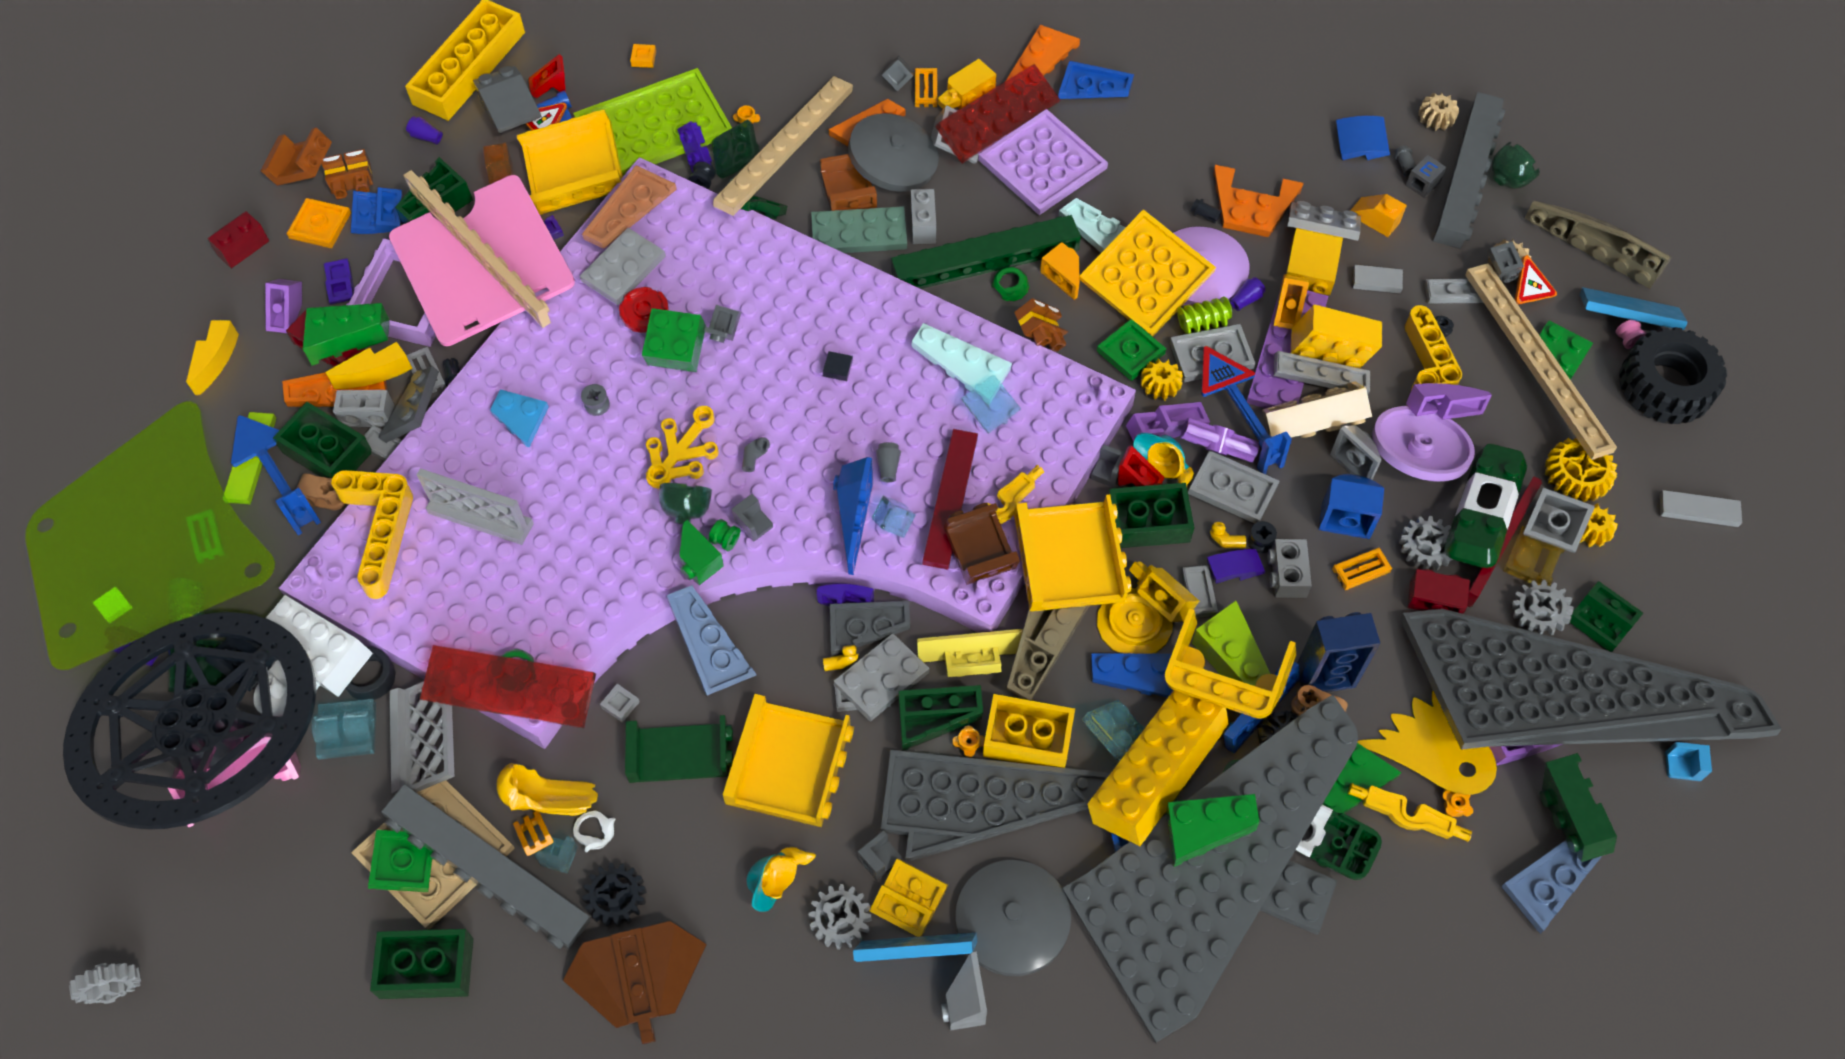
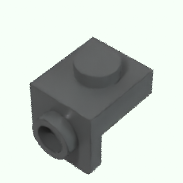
M716 305L710 325L704 328V332L710 334L709 339L724 343L725 339L733 341L741 312Z

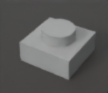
M616 684L600 703V706L623 723L639 704V699L619 684Z

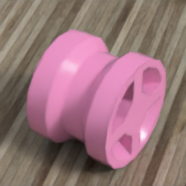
M1630 319L1617 327L1616 334L1623 339V345L1626 349L1633 348L1637 340L1645 336L1646 331L1641 330L1640 321Z

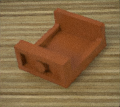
M318 128L311 129L306 141L295 144L285 134L280 135L260 171L277 186L314 178L332 141Z
M849 154L820 159L821 177L830 211L877 208L875 186H872V183L856 170Z

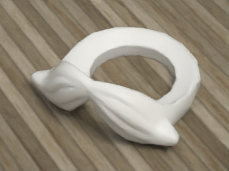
M598 811L584 813L577 818L574 824V838L585 846V852L601 849L614 836V822L616 818L608 819ZM589 817L598 818L602 832L605 835L604 839L581 835L579 832L581 823Z

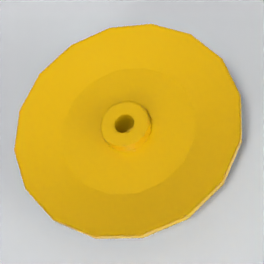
M1131 588V592H1128L1125 602L1102 604L1098 611L1097 628L1100 636L1110 649L1117 653L1155 654L1167 644L1172 634L1173 622H1170L1136 591V588Z

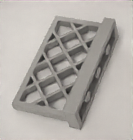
M421 468L417 473V477L430 500L426 507L428 514L523 545L534 523L532 518L523 516L517 500Z
M443 672L405 690L398 687L390 690L392 794L396 795L404 784L417 793L455 777L450 673ZM441 684V691L436 698L433 693L437 686ZM422 692L423 696L418 703V693ZM431 699L434 703L426 715L423 711ZM441 707L442 716L437 723L434 721V718ZM421 716L424 720L421 726L419 727L418 719ZM430 725L435 728L427 740L424 738V735ZM442 733L443 741L440 747L437 748L434 745ZM422 742L425 746L419 754V744ZM432 750L436 754L428 766L424 762ZM443 759L444 771L437 774L435 770ZM423 768L425 773L420 780V769Z

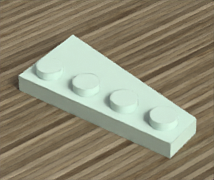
M1077 198L1059 210V217L1072 215L1080 235L1100 253L1126 228L1120 225L1119 220L1101 215L1100 210Z
M924 323L912 340V347L935 365L939 364L943 367L949 376L960 380L965 384L966 389L971 393H977L987 405H990L1012 367L1011 362Z

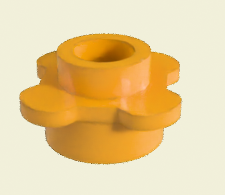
M745 105L737 110V113L733 115V119L738 121L743 129H748L754 122L760 121V115L755 114L753 107Z
M965 726L959 735L953 738V746L959 747L964 751L966 757H973L975 751L979 747L984 746L985 737L979 735L978 731L972 726Z
M1446 790L1442 795V798L1445 800V813L1450 817L1470 816L1473 813V808L1469 803L1471 795L1453 793ZM1455 801H1459L1460 805H1456Z

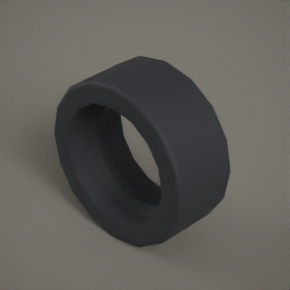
M367 647L373 654L366 662L377 661L382 665L383 673L375 683L366 687H358L351 680L345 688L353 698L361 701H373L381 698L390 691L395 682L396 672L393 663L382 650L375 647Z

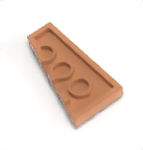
M636 165L582 233L584 240L603 249L606 248L627 228L633 226L676 191V184Z

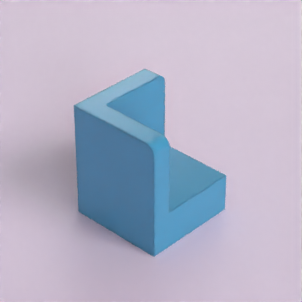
M1675 742L1665 751L1667 776L1669 778L1702 781L1712 772L1709 745Z

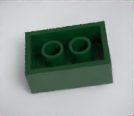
M306 402L273 437L284 455L318 476L333 478L340 471H356L372 454V449L365 436L309 402Z
M1186 483L1109 489L1108 495L1111 497V502L1116 504L1117 507L1116 528H1120L1122 533V542L1119 543L1120 548L1191 542L1195 527Z
M466 929L377 932L370 991L379 999L469 996L474 938Z

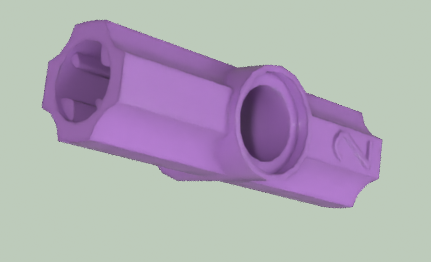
M1187 418L1181 430V439L1204 446L1206 450L1220 455H1230L1253 463L1259 451L1258 441L1237 435L1235 431L1222 426H1212Z

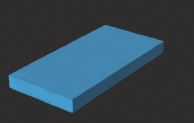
M1582 287L1580 292L1585 309L1589 311L1669 328H1682V330H1685L1688 323L1679 307Z
M977 933L861 941L853 950L854 961L971 954L977 944Z

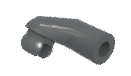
M761 437L746 445L743 453V471H755L756 459L764 455L770 448V442L767 438Z

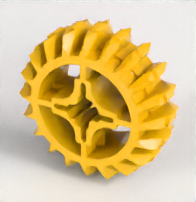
M1567 438L1563 443L1559 442L1556 444L1553 450L1549 452L1548 458L1545 461V475L1549 476L1548 484H1555L1554 491L1561 490L1563 495H1569L1576 500L1580 498L1582 502H1586L1588 499L1594 502L1598 497L1602 498L1605 496L1608 490L1613 487L1614 480L1617 477L1615 472L1617 464L1612 463V455H1605L1591 460L1577 438L1573 441Z

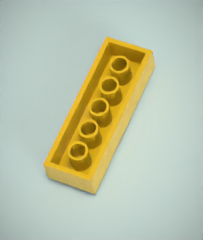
M481 0L406 84L405 87L412 105L449 121L476 90L473 80L478 79L483 74H490L524 35L525 30L520 13L492 1Z
M1173 691L1087 805L1093 824L1141 846L1166 812L1168 802L1175 800L1228 727L1226 708Z

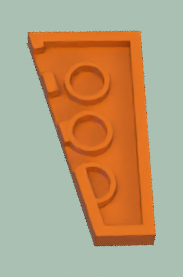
M1040 25L1006 79L1003 90L1025 97L1041 82V78L1046 73L1049 74L1054 70L1055 65L1060 60L1063 61L1072 49H1076L1080 45V39Z

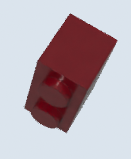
M247 211L207 238L217 256L231 269L269 242L261 224Z
M1417 569L1410 581L1407 608L1419 611L1445 609L1463 614L1467 609L1470 580L1463 579L1458 575L1435 573L1430 569Z

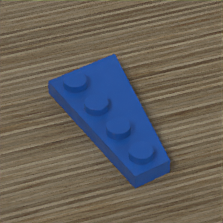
M1092 653V682L1127 690V688L1133 689L1149 696L1155 694L1169 697L1174 690L1166 683L1165 671L1172 654Z

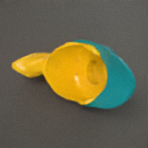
M1139 433L1135 436L1133 447L1165 478H1177L1178 483H1186V485L1190 483L1194 472L1185 463L1183 449L1174 438L1168 435L1156 436L1150 433Z
M787 847L782 849L777 855L774 854L759 859L751 867L746 878L747 887L753 893L752 907L759 912L769 911L775 901L782 897L783 891L794 881L797 865L810 863L816 854L805 852L795 847Z

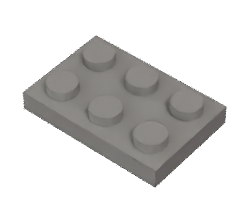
M1297 201V203H1291L1288 226L1358 241L1361 232V216H1358L1353 211L1339 212L1334 211L1329 206H1320L1319 208L1311 206L1310 203L1305 201Z
M627 228L580 275L581 282L616 305H619L624 300V296L634 290L666 257L665 251L630 228Z
M1241 324L1175 336L1170 339V346L1179 371H1182L1183 382L1202 379L1203 349L1205 346L1250 370L1254 369L1256 364Z
M1209 450L1189 488L1188 494L1255 524L1261 521L1280 481Z
M892 633L835 679L834 687L840 690L841 694L849 702L851 701L855 708L871 722L899 698V691L911 689L929 674L930 668Z

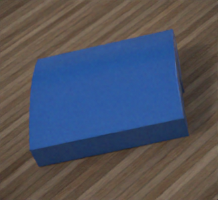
M1355 116L1336 120L1342 160L1366 155L1367 160L1390 155L1384 117Z
M378 187L377 193L353 191L351 233H386L399 227L400 217L395 206L401 201L402 190Z

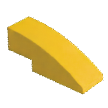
M211 320L206 341H196L186 380L195 395H201L213 383L230 359L239 336L231 321Z
M395 342L375 354L369 347L325 373L334 389H348L386 381L411 370L412 366L402 348Z

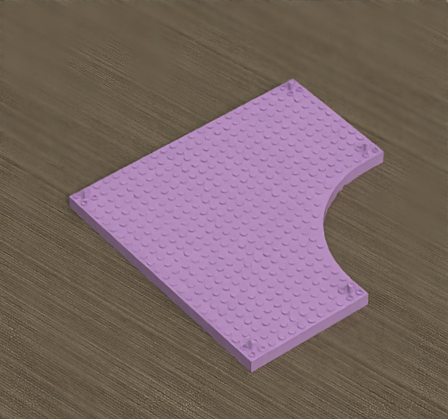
M639 157L621 178L622 182L637 165L675 183L677 190L630 227L631 230L663 249L666 255L636 288L650 287L652 290H659L668 301L669 311L701 315L706 327L710 325L716 305L741 312L733 341L725 339L724 343L709 339L710 334L705 332L697 372L648 366L642 357L646 333L634 332L627 328L620 317V304L616 305L581 282L580 275L611 245L609 244L603 249L584 240L582 233L621 185V183H617L560 251L575 279V284L571 289L544 301L550 310L548 316L551 323L542 328L526 310L502 321L427 410L421 427L410 431L375 472L404 476L413 493L412 505L387 594L379 599H371L366 596L358 582L357 575L377 506L349 504L279 589L283 595L288 596L355 637L364 646L382 650L392 662L423 680H428L443 672L450 673L453 697L545 749L576 705L594 683L617 661V657L626 649L630 650L637 645L636 642L646 634L650 635L675 620L666 595L691 585L705 604L708 605L721 600V597L734 593L739 595L745 592L756 591L759 587L771 585L773 588L792 586L793 583L803 582L820 585L854 584L873 588L874 591L875 589L890 592V595L929 608L977 633L996 631L1025 583L1014 515L1011 519L1002 523L1001 527L1011 551H1016L1019 556L1020 562L1016 569L986 579H979L975 583L966 585L953 552L949 570L922 565L953 429L978 433L962 507L964 513L973 511L975 506L982 503H996L998 508H1003L1004 505L997 499L998 491L1013 481L1021 472L1027 475L1036 465H1039V468L1042 467L1044 474L1035 480V489L1020 503L1027 502L1028 509L1073 505L1099 460L1102 446H1109L1133 407L1136 390L1041 345L1037 346L1035 342L753 210L748 212L740 209L732 216L713 206V199L718 195L717 193ZM547 288L536 292L535 295L537 297L549 290ZM923 323L1012 363L1011 370L990 405L983 402L982 397L977 393H971L966 389L965 384L956 377L953 379L949 376L946 370L939 364L935 365L912 347V340ZM829 351L853 356V363L847 381L823 377V369ZM599 384L606 390L610 407L603 415L593 416L586 411L581 399V392L588 385ZM500 389L547 402L549 408L530 448L526 447L515 434H512L503 423H500L492 415L490 409ZM699 406L710 407L715 417L713 425L703 429L689 448L702 446L707 442H714L719 450L718 456L712 460L702 456L678 461L673 467L688 466L689 463L698 461L704 469L703 476L698 479L684 476L672 479L669 485L664 488L651 487L646 480L647 470L652 465L650 453L646 448V441L651 437L660 439L662 444L660 456L663 463L669 454L666 437L661 428L662 421L667 418L675 420L677 425V432L675 434L678 444L695 422L693 418L694 410ZM702 418L701 421H706L709 418ZM667 425L665 429H671L673 425ZM761 437L767 438L770 442V448L764 455L756 459L755 471H743V453L746 445ZM880 443H896L899 445V450H901L896 481L882 482L880 480L881 475L876 456V450ZM652 444L650 448H656L658 444ZM710 448L706 452L712 453L715 449ZM870 457L872 458L873 487L854 575H849L837 491L833 490L835 475H840L842 465ZM420 468L517 500L523 516L532 518L534 523L523 545L428 514L426 507L430 500L417 477ZM693 468L692 472H698L700 468ZM658 475L655 479H660L663 475ZM751 494L759 500L761 511L773 523V528L754 542L735 522L732 508ZM719 519H723L729 526H736L741 529L740 537L731 551L722 549L720 544H712L722 554L724 567L699 586L694 579L688 580L680 570L682 564L679 555L683 522L688 520L708 540L713 525ZM513 649L524 650L534 657L537 678L529 688L521 692H511L502 689L494 676L495 664L499 657L506 651ZM514 657L506 662L504 670L508 675L516 677L529 670V663L527 660Z

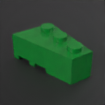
M382 303L307 308L303 351L311 365L319 364V360L333 355L337 358L342 356V352L354 348L360 350L387 341L390 320Z
M1255 794L1168 802L1166 813L1174 867L1193 857L1203 855L1220 845H1225L1256 831L1260 822Z

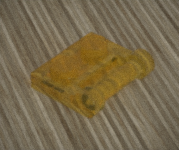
M1522 526L1503 571L1529 583L1534 580L1537 585H1541L1542 581L1546 580L1547 586L1551 587L1555 566L1560 554L1564 553L1565 550L1524 535L1526 527ZM1545 548L1550 552L1542 572L1537 573L1534 571L1542 549Z

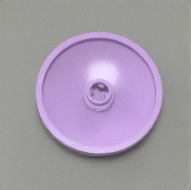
M1189 227L1174 232L1177 237L1216 267L1215 272L1183 305L1192 306L1194 303L1201 304L1206 300L1210 302L1212 299H1220L1224 296L1230 302V299L1235 296L1249 275V260L1242 246L1233 237L1213 228Z
M1408 406L1394 407L1386 410L1378 417L1372 431V440L1375 442L1381 457L1399 471L1419 479L1449 481L1459 478L1467 472L1474 459V445L1466 431L1451 419L1442 420L1438 414L1415 416Z

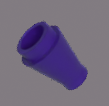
M413 116L408 121L406 132L411 137L432 142L436 145L439 144L443 133L421 116Z
M1256 277L1247 279L1235 296L1230 299L1231 306L1235 310L1240 311L1243 307L1263 297V293L1266 292L1264 284Z

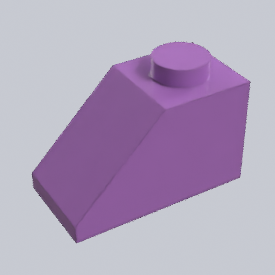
M276 279L266 283V331L287 333L286 330L297 319L302 306V282Z

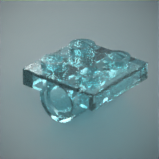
M366 699L318 704V715H314L312 719V734L316 742V757L318 759L374 754L375 700Z
M1119 700L1087 712L1082 718L1087 727L1119 762L1145 729Z

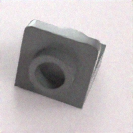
M1513 241L1492 247L1487 252L1497 272V276L1505 283L1515 280L1524 267Z

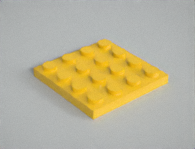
M1143 209L1081 273L1079 280L1128 320H1134L1153 337L1177 312L1178 307H1182L1215 272L1216 267Z

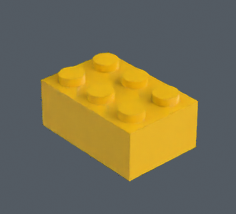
M1315 304L1292 327L1291 354L1361 368L1382 348L1381 321Z
M993 694L984 741L983 757L1015 763L1065 768L1075 708Z

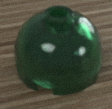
M1508 142L1494 155L1492 161L1493 178L1500 186L1513 189L1523 188L1539 176L1540 171L1539 168L1537 170L1534 169L1533 164L1536 161L1527 150L1518 144L1513 147L1511 146L1512 142Z
M662 483L659 490V503L662 511L667 516L675 518L674 523L683 524L686 520L691 522L693 519H700L708 511L712 489L697 485L691 487L687 486V484Z

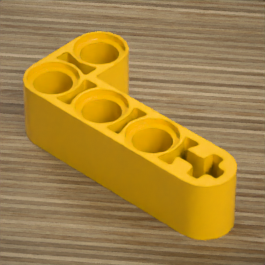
M1422 305L1413 307L1405 323V331L1424 367V370L1418 373L1413 386L1414 384L1426 383L1458 385L1462 378V371L1431 310Z

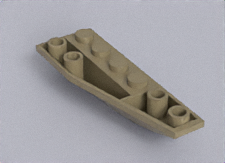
M1533 201L1525 216V219L1649 289L1662 274L1672 256L1627 231L1586 214L1560 206Z
M1089 606L1031 612L1029 610L1007 690L1025 700L1031 701Z

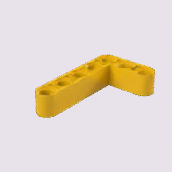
M340 471L333 476L331 484L341 502L353 505L377 506L357 579L366 596L371 599H379L387 594L413 501V493L406 478L399 474Z

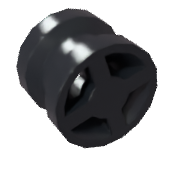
M697 162L688 180L709 190L711 180L716 175V170L706 162Z
M1265 521L1255 523L1248 537L1249 547L1256 549L1257 553H1267L1268 549H1272L1276 539V528L1271 523Z

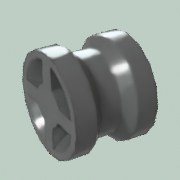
M591 384L581 392L582 402L590 415L600 416L608 411L610 402L603 386Z

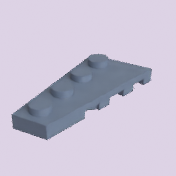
M692 585L666 595L706 696L757 675Z
M1564 841L1505 882L1501 887L1541 934L1602 856L1581 862L1576 852H1571L1567 841Z

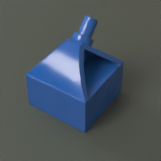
M1342 474L1332 478L1321 504L1319 530L1370 539L1382 515L1384 487L1372 479L1359 475Z

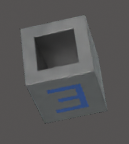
M1427 155L1411 170L1406 186L1425 198L1441 182L1446 167Z

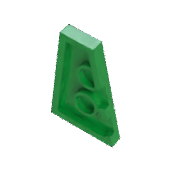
M1357 743L1355 750L1322 805L1337 813L1345 814L1363 801L1360 798L1347 794L1351 783L1368 789L1370 786L1381 789L1384 785L1399 777L1402 772Z

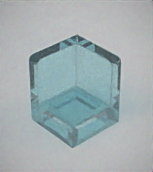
M883 495L872 519L881 529L904 538L916 515L905 504Z
M566 836L565 840L552 837L554 842L545 847L543 852L537 851L535 857L541 866L568 874L578 847L572 837Z

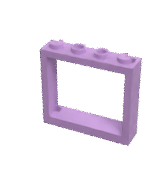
M383 239L378 250H375L370 265L365 268L362 280L356 285L354 295L346 305L371 304L393 260L400 261L390 240ZM425 313L417 327L394 321L389 322L388 337L431 347L436 337Z

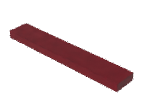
M953 429L922 565L949 570L953 550L944 530V525L949 515L962 511L978 433Z
M1535 476L1530 481L1513 511L1498 561L1542 484V480ZM1496 565L1489 568H1481L1469 589L1468 607H1473Z

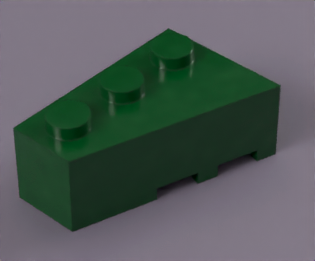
M440 157L435 161V167L429 173L425 172L422 177L428 183L429 189H435L440 195L444 204L446 202L449 203L454 212L473 201L466 181ZM410 190L395 206L402 224H406L430 212Z
M981 685L899 691L902 751L981 720L983 715Z
M1575 753L1546 762L1542 791L1539 794L1542 804L1545 807H1549L1552 812L1556 827L1564 832L1569 849L1573 853L1576 852L1580 861L1584 862L1614 853L1617 835L1602 803H1595L1589 791L1593 784L1590 777L1583 778L1578 767L1582 760L1579 754Z

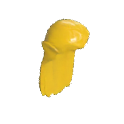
M511 763L506 765L497 777L496 788L498 796L506 806L510 807L511 811L531 809L548 814L575 816L585 813L588 808H591V804L597 801L598 793L593 790L595 784L582 781L546 779L539 776L535 769L528 770L520 764Z

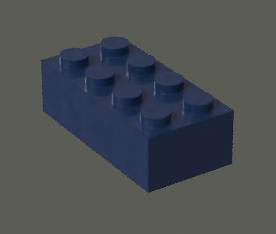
M1353 612L1345 617L1334 618L1333 616H1326L1316 621L1297 662L1300 670L1299 681L1301 687L1311 685L1324 692L1357 687L1380 645V639L1371 613L1361 614L1360 612Z

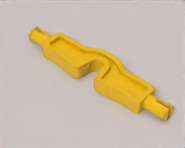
M1036 465L1027 475L1021 472L1013 481L998 491L997 499L1004 505L1003 508H998L996 511L1000 524L1011 519L1014 515L1016 503H1020L1035 489V480L1044 474L1042 467L1039 468V465Z
M1353 783L1349 786L1347 794L1362 799L1363 806L1388 815L1396 825L1404 829L1413 831L1423 829L1445 839L1455 836L1466 842L1471 838V830L1456 825L1457 820L1455 818L1442 814L1426 804L1418 805L1414 815L1411 817L1406 813L1407 799L1405 796L1388 792L1375 786H1370L1368 789Z

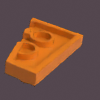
M886 99L830 128L829 136L848 147L851 133L856 124L862 119L882 113L896 114L904 117L906 109Z

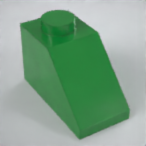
M688 520L683 522L679 555L682 564L680 570L688 580L694 579L700 586L724 567L722 554Z

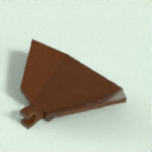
M671 921L612 934L611 936L583 942L563 981L616 1028L638 1022L642 1044L656 1042L651 1019L676 1012L707 944Z

